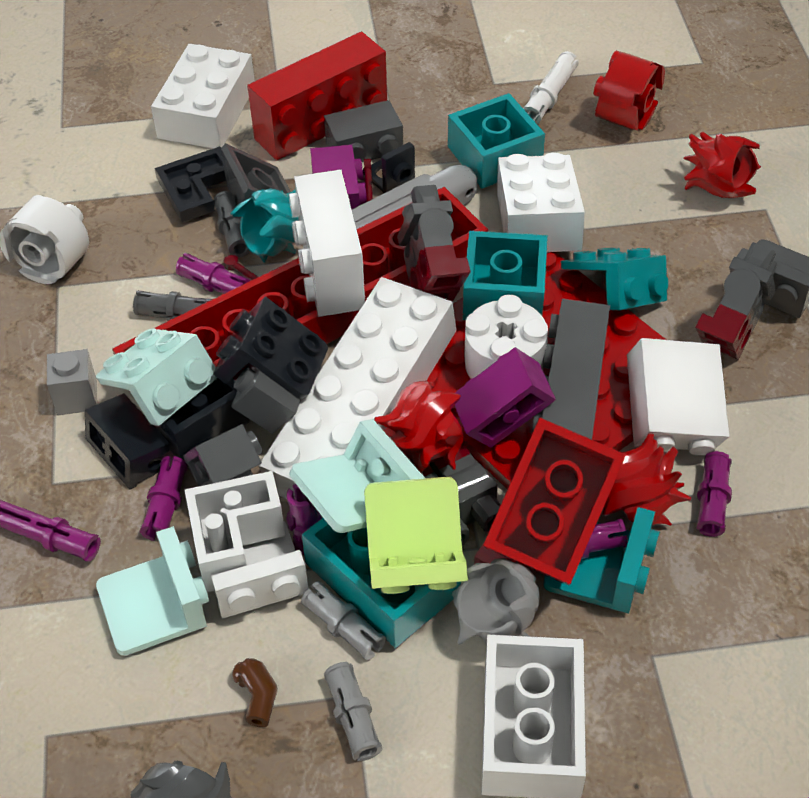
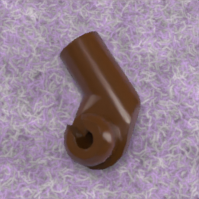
M246 658L243 662H238L232 672L234 682H239V686L242 688L246 687L252 695L245 720L248 724L255 727H267L278 691L277 684L263 662L254 658Z

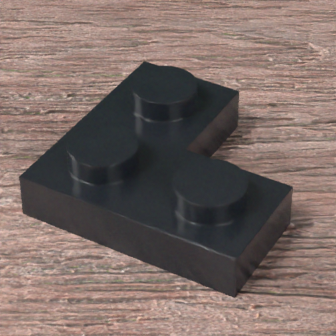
M220 146L154 168L156 178L181 222L215 211L214 201L206 187L226 181Z

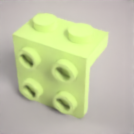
M452 477L374 482L369 483L365 487L364 496L372 589L381 588L383 593L397 594L408 591L412 585L428 584L430 589L446 590L456 587L457 582L468 581L467 562L462 552L459 495L455 479Z

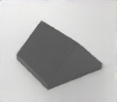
M225 143L222 146L221 151L226 184L232 195L236 196L237 204L251 198L253 192L261 189L283 190L285 194L291 192L278 167Z

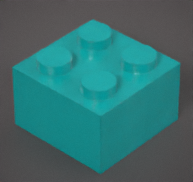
M510 93L448 115V148L462 165L473 169L477 178V184L481 189L498 183V157H509L513 154H523L525 156L544 155L545 133Z
M469 231L467 259L471 273L464 282L463 320H466L480 306L497 301L504 295L519 297L522 303L533 307L543 315L548 235Z

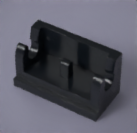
M125 393L85 409V439L129 490L135 488L137 483L159 473L161 460L154 461L150 465L149 463L153 459L169 452L170 443L153 424L149 423L146 416Z

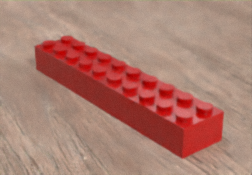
M445 187L437 190L440 201L451 200L453 208L451 218L454 228L451 238L456 259L467 258L469 231L488 232V229ZM405 206L356 229L363 255L365 301L381 277L410 287L404 260V249L406 246H399L397 238L404 222L402 211ZM299 258L175 317L155 327V329L197 334L216 367L220 360L216 355L217 350L224 340L234 333L229 329L233 320L243 309L250 312L265 296L283 308L310 331L316 333L326 344L344 335L359 310L318 317L315 301L307 302L304 278L309 277V274L301 273ZM136 337L112 348L113 354L126 352L136 344L134 342ZM246 366L233 377L235 381Z

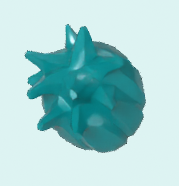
M272 188L257 190L252 193L251 198L239 203L230 213L233 217H241L240 231L245 245L253 254L259 256L264 263L268 256H276L282 251L296 254V249L293 245L295 241L292 222L299 221V218L292 217L289 194L296 193V189L286 194L283 190L279 191Z

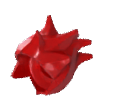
M701 132V139L693 134L689 135L690 142L688 144L695 154L685 156L683 159L696 166L684 177L685 180H689L685 185V190L700 187L710 194L721 198H738L756 193V188L747 183L754 177L757 170L761 168L752 150L760 149L758 143L741 136L717 134L716 138H712L706 133Z
M427 381L414 382L401 390L391 413L375 417L374 421L379 425L387 427L383 431L408 459L413 458V464L421 474L430 463L440 457H444L451 469L455 470V458L463 444L464 438L461 426L451 412V409L460 400L461 395L443 391L432 392L434 382Z
M647 434L641 446L622 452L626 454V457L604 505L603 515L608 516L623 510L628 519L633 523L637 508L640 507L655 511L652 525L667 524L671 526V522L663 513L676 503L690 501L691 497L679 491L680 488L684 487V483L677 482L682 473L679 471L672 473L678 450L673 446L664 454V448L658 447L657 440H654V434Z

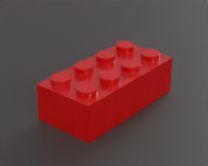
M361 31L248 84L254 139L277 161L324 138V115L387 101L386 51Z

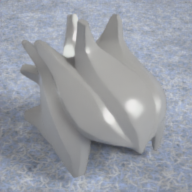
M506 558L495 559L491 563H476L467 569L468 581H465L456 590L452 591L460 624L458 644L460 645L474 636L481 637L486 645L487 635L530 637L524 630L534 619L535 612L538 610L540 596L539 587L535 583L536 577L526 565Z

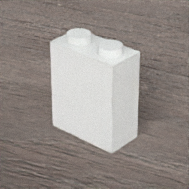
M641 338L627 354L634 446H641L647 434H654V440H657L658 447L664 448V452H668L673 446L676 449L689 450V453L693 455H706L709 452L715 451L719 445L729 438L720 344Z

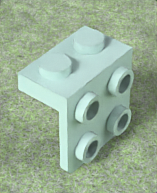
M155 328L148 329L139 334L134 340L136 344L126 352H120L108 358L103 364L104 369L96 375L97 380L102 385L129 390L149 423L157 426L162 424L217 378L213 375L216 367L197 334L156 330Z
M373 419L359 422L344 455L296 463L292 466L289 473L292 480L333 530L339 533L367 527L364 490L369 483L425 479Z
M174 526L156 532L162 557L101 577L96 583L114 645L120 655H129L207 627L202 604L209 602L208 594L202 577L192 578L189 568L196 566L191 547L188 540L179 543Z

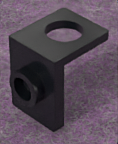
M411 142L382 156L381 160L371 164L372 183L383 193L415 178V146ZM380 169H382V178L376 174Z

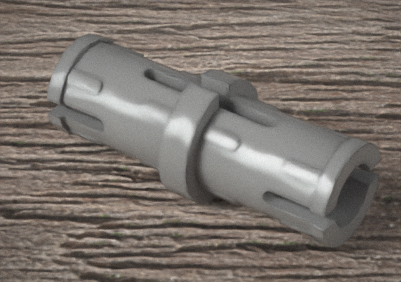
M321 581L312 584V588L317 591L316 594L309 588L305 591L301 603L327 624L328 631L334 637L341 636L360 652L366 660H370L375 656V653L371 651L372 647L379 653L385 644L386 637L359 616L358 608L352 603L345 604Z
M348 662L334 664L326 669L324 677L336 706L333 710L336 722L344 728L353 759H357V761L371 759L382 751V744L379 742L370 717L372 712L370 701L367 697H363L353 665Z

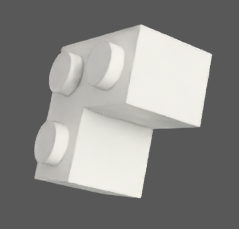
M273 471L185 489L198 564L207 592L215 591L211 578L212 575L247 565L243 545L286 536Z

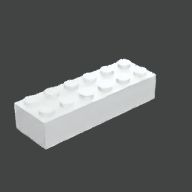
M384 277L380 278L318 373L310 393L304 399H301L296 414L287 421L262 459V464L259 465L261 473L273 471L279 496L287 499L286 495L289 488L294 493L292 485L296 483L289 475L294 464L344 455L360 421L374 420L375 417L390 414L401 390L414 382L426 381L456 332L452 301ZM379 425L382 430L387 428L385 426Z

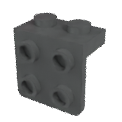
M759 240L757 244L775 251L774 261L778 265L773 274L776 291L771 301L764 299V303L797 318H801L809 304V257L768 240ZM742 248L737 258L744 260L748 249Z

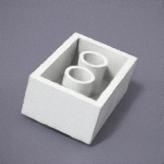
M188 44L151 106L157 138L207 148L219 146L222 148L249 99L247 85L255 81L251 54L206 47L204 45Z
M548 153L545 156L513 154L509 157H498L497 196L503 232L548 235L547 252L582 251L585 211L570 155Z
M342 170L294 176L296 193L289 194L292 217L299 218V221L292 222L295 245H303V249L298 250L301 273L309 274V277L304 278L307 302L315 301L318 317L358 311L365 303L363 255Z
M487 635L481 795L525 798H581L586 778L583 639Z

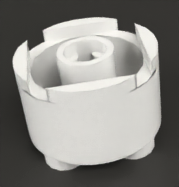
M35 195L1 230V250L9 262L14 258L22 266L19 272L25 277L42 284L55 283L67 274L88 249L89 237L82 223L84 219L83 214L72 204L64 205L55 199Z
M504 295L499 300L486 303L473 311L467 317L465 327L464 357L469 377L471 379L475 378L496 362L500 356L508 353L514 347L538 361L543 371L548 325L542 315L533 307L522 303L521 299L515 295Z

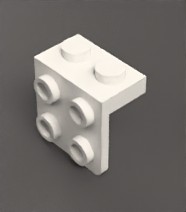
M285 521L286 536L243 545L246 566L211 576L222 619L303 595L308 589L306 567L301 551H295Z

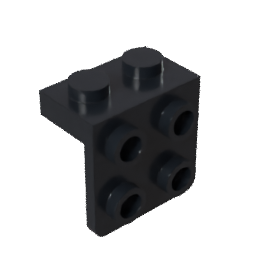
M266 296L250 312L243 309L229 327L234 332L233 335H229L216 352L220 360L213 375L227 384L242 368L250 363L298 399H304L310 393L328 351L326 342Z

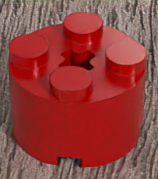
M614 51L606 76H600L594 87L593 94L599 97L595 116L632 130H643L652 118L658 104L654 97L656 88L660 90L663 88L665 79L664 66L625 52Z

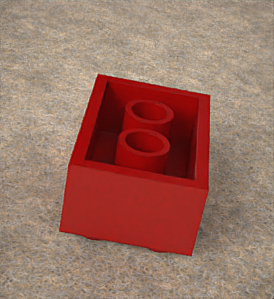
M539 418L483 546L508 559L520 562L528 568L566 585H570L626 454L543 418Z

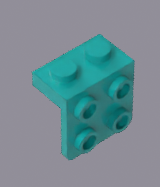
M617 247L597 249V255L596 251L573 252V259L561 261V269L606 270L607 305H610V310H624L667 301L669 282L666 255H651L650 248L627 249V253L620 252V248Z
M638 507L631 531L626 530L608 535V537L627 535V547L589 553V558L581 559L570 585L545 575L544 588L553 593L629 614L634 593L644 594L650 568L642 566L644 556L653 557L660 533V531L652 529L655 511Z

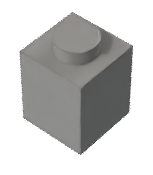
M88 349L47 354V387L57 416L85 412V409L98 404L97 379Z

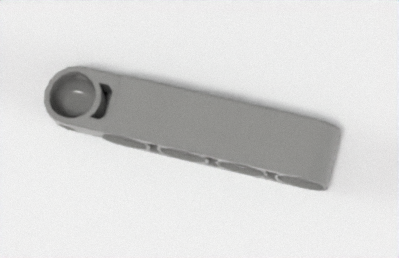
M466 165L450 166L432 176L429 174L420 175L352 209L356 229L411 203V191L416 186L436 185L437 190L445 187L465 205L472 200L476 193V175L473 169ZM471 188L469 194L466 195V192Z

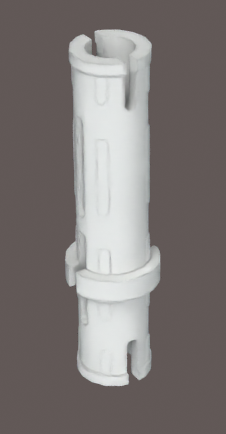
M562 52L539 86L536 85L530 93V100L523 109L528 112V115L536 124L540 123L548 108H553L557 102L559 91L577 68L579 61L575 60L573 62L576 55L572 52Z

